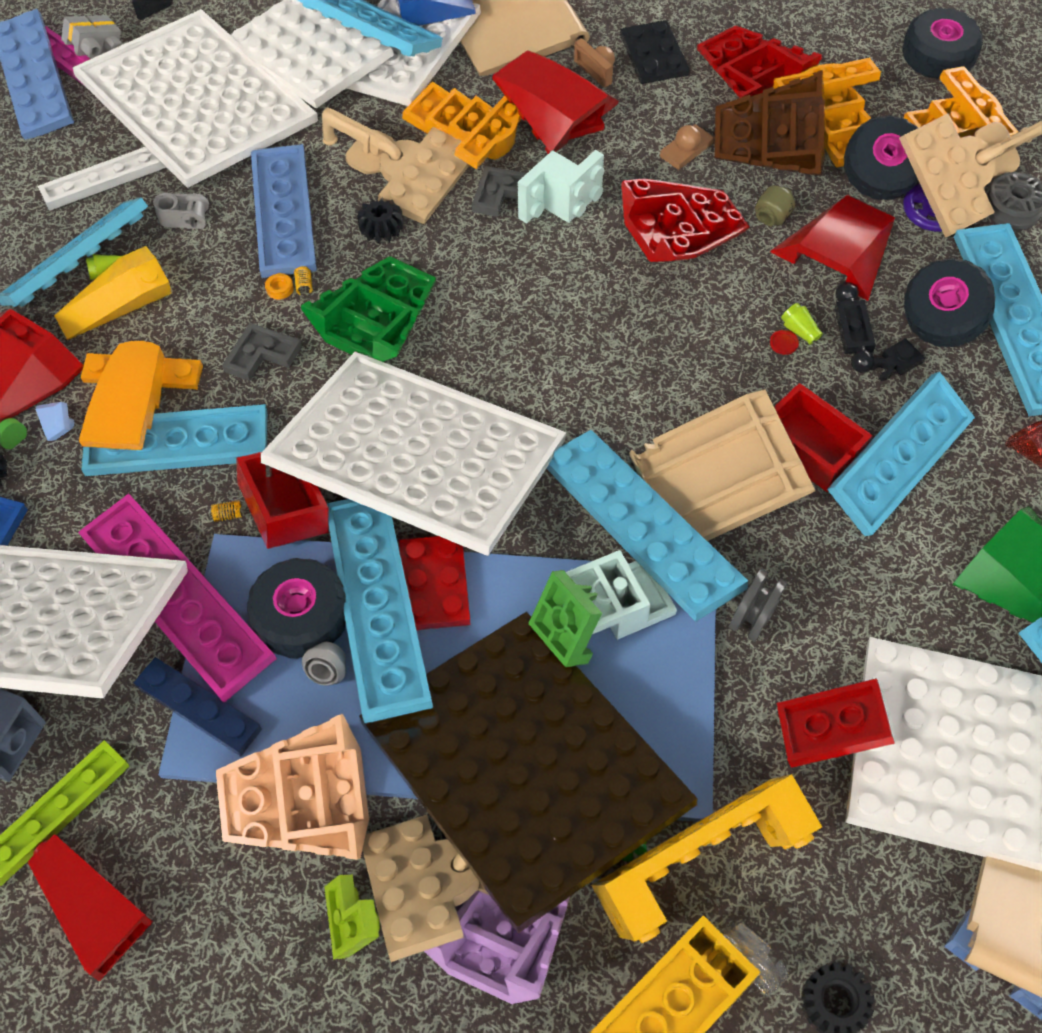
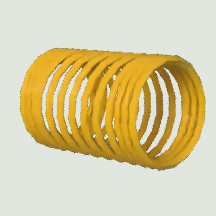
M304 266L296 268L294 271L296 292L301 295V291H299L301 289L298 288L309 286L310 293H312L310 269ZM296 272H307L308 276L299 277V274H297Z
M235 500L229 501V503L212 504L211 512L214 522L223 521L222 509L224 520L226 521L224 510H226V516L229 520L227 504L230 519H232L230 504L233 519H235L233 504L236 518H242L240 501ZM218 505H219V507H220V516H221V520H220V518H219V509H218Z

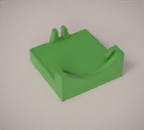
M564 570L551 572L528 624L565 667L588 664L593 652L586 648L602 615V612L592 602L598 594L596 592L590 593L591 586L577 585Z

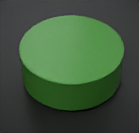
M8 418L0 423V445L3 448L13 449L26 438L27 429L17 419Z

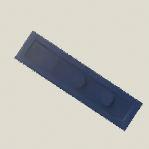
M156 657L133 682L136 688L239 756L243 755L262 730L260 724L226 702H223L220 698Z

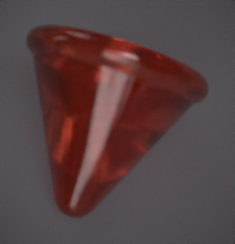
M1042 420L1021 429L1005 441L1006 447L1012 448L1040 468H1042Z

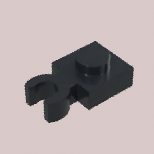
M905 338L884 350L883 358L875 359V364L871 371L878 367L883 368L885 371L881 373L879 379L885 381L890 378L894 370L901 376L922 364L925 357Z

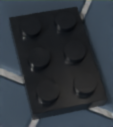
M667 20L620 28L621 39L641 84L689 75L690 69Z

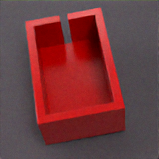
M801 383L795 386L774 406L809 479L827 493L829 492L827 489L870 443L873 436Z
M262 452L236 458L238 486L267 549L328 533L329 507L318 486L273 467H270V476L266 477V465L261 463Z

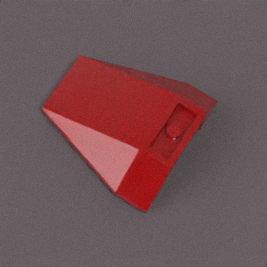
M646 178L623 180L621 184L624 224L649 262L696 258L741 235L750 227L723 190Z
M11 308L0 313V423L5 419L13 418L64 389L83 370L84 366L52 333Z

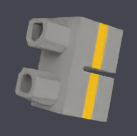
M108 15L87 16V18L85 16L64 17L61 40L66 45H74V51L77 56L87 55L92 59L123 45L120 41L121 30Z

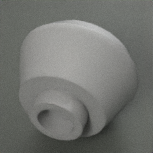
M322 642L305 652L302 657V667L307 677L313 682L320 685H334L341 682L346 674V656L337 644Z

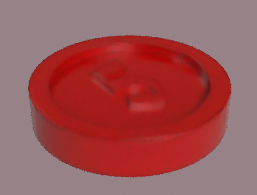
M787 330L776 331L770 338L771 348L776 353L782 355L794 353L799 345L797 336Z

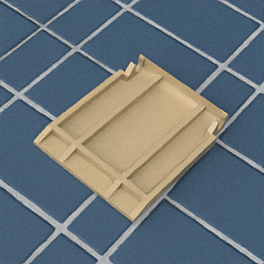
M473 0V3L480 4L481 13L463 36L460 43L479 76H486L496 73L527 50L545 57L569 48L571 45L575 46V41L580 35L588 42L590 35L568 0Z
M766 390L739 397L652 439L654 444L645 443L646 451L641 454H636L633 450L629 453L637 474L707 541L815 492Z
M989 856L983 857L966 928L974 932L968 944L971 950L964 961L1042 998V871Z

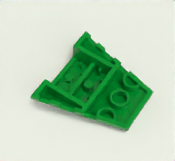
M389 256L363 270L362 276L359 278H349L343 281L341 288L333 292L327 290L320 294V299L314 303L310 301L305 302L301 305V310L326 343L350 355L358 352L383 362L398 356L436 283V277Z
M1029 506L1020 509L978 552L954 581L953 585L978 595V598L990 604L994 603L1010 611V614L1020 619L1024 618L1033 623L1041 618L1042 520Z

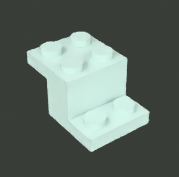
M552 150L518 181V218L528 223L533 217L538 218L544 208L568 223L575 217H581L587 205L591 201L596 202L603 193L604 154L594 150L583 162L577 165Z
M620 550L566 572L577 585H589L592 587L590 593L596 592L598 594L592 602L602 612V615L593 634L610 627L618 640L676 615L677 609L668 593L637 561L628 564Z

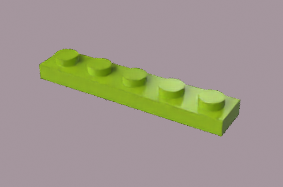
M105 740L0 835V887L32 858L35 849L40 843L50 839L54 834L57 835L130 767Z

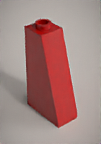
M54 834L50 839L43 841L37 846L32 858L27 863L84 970L100 982L153 921Z

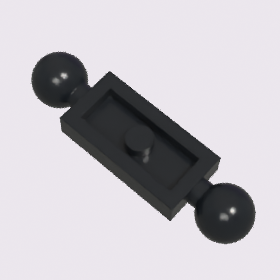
M844 282L836 289L835 296L838 301L834 308L845 354H854L851 358L853 369L859 373H866L875 364V358L872 354L876 346L865 300H856L859 294L857 286L851 282Z

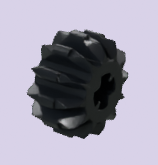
M383 197L379 201L371 198L370 204L363 203L361 210L358 211L359 231L361 235H365L368 241L375 237L378 244L382 240L381 238H385L390 243L391 235L399 237L404 221L400 206L394 203L393 199L385 202Z

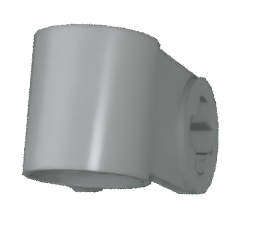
M166 192L158 194L153 200L158 222L163 227L203 229L206 225L204 215L209 209V201L203 195Z

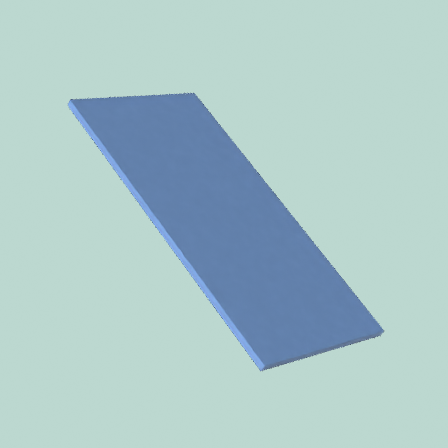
M214 534L204 577L252 629L247 612L249 592L258 577L272 567V565L280 561L300 558L317 560L330 567L336 575L337 570L332 542L300 540L267 549L262 537ZM464 552L471 625L417 630L426 674L526 611L532 616L552 571L564 570L567 572L592 561L489 554L486 556L482 553ZM670 596L677 609L676 615L618 640L610 627L592 634L586 648L590 649L593 655L588 664L577 665V667L697 797V806L677 820L698 822L713 813L716 609L695 622ZM346 624L341 636L334 642L344 651L346 656V674L341 682L334 685L317 684L305 674L302 667V657L288 658L274 653L277 659L226 701L227 704L260 724L262 728L243 755L239 756L173 712L158 774L161 778L217 783V769L255 752L265 750L277 742L287 740L306 729L323 724L331 718L343 714L361 748L366 795L417 799L361 724L359 715L362 712ZM185 658L182 674L218 697Z

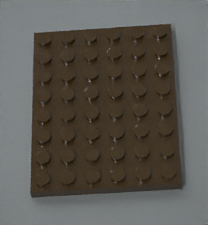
M527 611L426 674L433 708L365 724L362 714L359 715L361 724L518 934L697 806V797L583 672L577 666L565 667L528 624L531 616Z

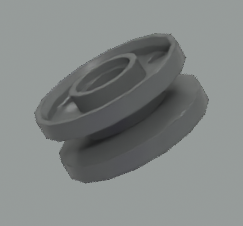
M1007 172L996 177L990 187V193L987 195L995 212L989 215V217L998 225L1010 223L1014 230L1028 229L1036 225L1042 216V182L1038 178L1022 172Z
M762 568L749 585L728 627L737 632L745 621L749 622L751 627L748 639L756 642L762 628L766 627L788 583L780 578L771 590L766 588L765 584L769 572Z

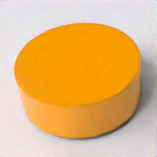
M277 273L271 275L266 280L265 289L269 297L280 300L292 294L294 285L290 276Z

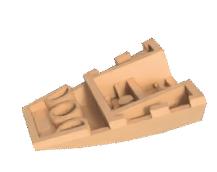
M343 714L216 770L222 839L224 842L276 847L290 851L299 850L327 856H343L357 860L361 858L369 823L361 748Z

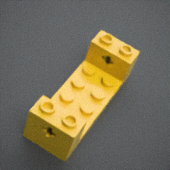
M793 775L769 779L591 884L619 937L632 940L633 942L639 940L641 943H644L660 933L658 927L667 922L646 881L649 880L651 883L668 874L670 871L667 866L678 862L684 864L701 854L698 847L706 846L710 843L716 845L732 835L729 831L730 828L733 829L740 825L746 827L755 822L770 847L782 846L784 850L792 846L797 849L814 840L815 838L812 833L822 828V825Z
M703 915L590 1033H706L719 1017L750 987L761 972Z

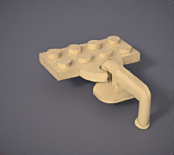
M326 108L322 112L324 144L333 145L338 141L334 128L356 139L355 143L346 153L348 165L364 174L382 173L388 184L378 195V201L382 197L385 202L393 199L394 203L400 206L402 215L422 224L427 222L470 166L455 156L456 147L462 141L435 127L429 131L420 143L412 140L394 141L392 137L381 131L370 129L331 108Z
M949 113L899 138L945 238L955 234L956 230L964 229L995 213L984 187L991 182L992 178L996 179L997 176L1007 172H1014L1018 169L1020 157L1016 147L1026 142L1029 143L1033 138L1041 135L1042 121L1028 128L1024 127L1020 132L1012 136L1009 135L1007 128L1002 123L992 122L978 129L974 137L966 136L960 138Z
M428 816L417 817L368 833L365 836L362 850L390 961L393 962L464 938L455 907L467 901L476 891L489 894L448 839L435 841Z

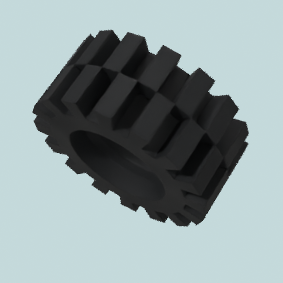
M833 963L831 966L825 964L816 970L804 984L805 987L801 994L803 999L802 1009L803 1012L807 1013V1020L810 1025L813 1023L817 1027L816 1030L820 1033H857L869 1023L868 1019L873 1016L874 1009L871 1006L875 1003L874 995L870 996L869 993L872 987L869 982L866 984L863 982L862 978L864 975L860 971L857 974L852 971L853 967L848 964L845 967H841L840 963ZM838 986L849 994L851 1009L848 1014L838 1016L827 1010L823 1002V994L826 988Z

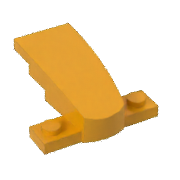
M870 57L843 64L818 65L803 73L774 79L773 88L775 89L789 84V81L798 78L802 80L813 76L815 72L823 70L826 108L825 149L836 168L844 166L845 150L852 135L860 125L871 119L864 110V98L853 88V86L879 81L881 71Z
M964 66L943 70L939 77L954 98L932 100L928 109L906 112L904 115V119H907L919 128L949 113L960 138L966 136L974 137L978 129L992 122L1002 123L1007 128L1010 136L1018 133L1017 129L1003 114V109L997 98L981 87Z
M433 81L403 111L402 119L427 134L435 127L462 141L456 147L455 156L475 169L486 158L496 160L512 149L515 144L517 126L522 118L518 114L519 109L516 105L510 103L505 96L493 108L477 95L471 100L455 88L449 93Z
M146 341L120 343L112 355L87 353L81 380L84 383H97L79 437L82 447L143 450L146 430L152 428L154 410L159 409L162 387L197 390L203 368L201 360L165 358L160 346Z

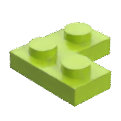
M339 875L324 887L333 960L350 957L377 939L380 929V919L378 913L375 912L374 899L359 900L358 891L354 887L353 875Z

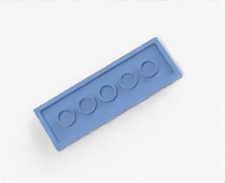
M35 9L0 22V60L23 138L26 140L41 136L74 123L44 21L39 10Z
M303 144L253 150L251 152L261 277L267 278L277 273L291 275L294 274L296 268L301 266L309 268L311 272L317 271Z

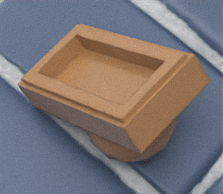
M582 38L575 41L574 61L602 87L611 85L613 64L615 62V55L612 49L607 46H599L594 49Z
M696 124L693 126H682L677 131L675 140L660 151V157L680 170L714 143L715 137Z

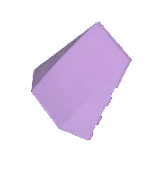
M476 891L467 901L455 907L464 938L425 950L424 952L447 974L510 1004L539 999L570 897L518 934L491 896Z

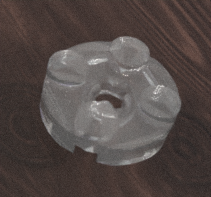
M733 921L721 932L761 972L754 980V984L764 994L770 995L773 990H778L788 979V972L781 960L776 964L772 962L768 955L772 949L751 929L741 923L735 926Z

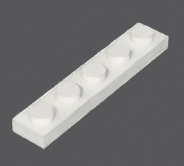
M143 147L39 185L38 188L49 211L167 167L147 147Z

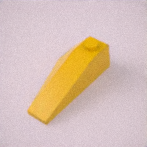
M145 246L116 260L54 316L66 339L69 340L168 296L172 292L169 281L156 257Z

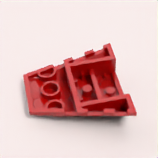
M736 25L697 45L699 53L739 98L763 93V90L774 87V79L803 73L812 67L818 66L822 59V54L813 52L811 55L803 53V48L795 45L792 49L784 47L780 40L774 38L769 41L764 40L762 34Z
M529 50L492 76V79L508 101L514 103L519 109L518 114L522 120H527L533 128L532 133L537 140L541 139L545 144V151L548 154L552 150L557 152L566 145L571 130L592 113L596 112L602 117L619 103V100L570 69Z
M846 195L773 248L770 253L792 264H795L800 256L804 254L846 275V282H851L857 286L858 296L869 301L895 217Z

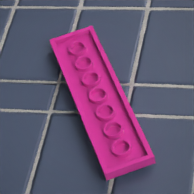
M129 493L78 532L92 550L98 554L186 561L188 572L155 620V623L223 702H226L277 659L266 644Z

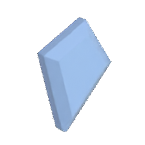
M57 402L36 406L37 415L48 441L57 440L73 429L74 420L69 418L67 403Z

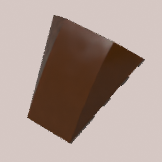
M823 70L815 72L813 76L802 80L798 78L789 81L787 85L775 89L771 87L763 90V93L751 97L747 95L716 106L715 159L821 176L825 160L826 110Z

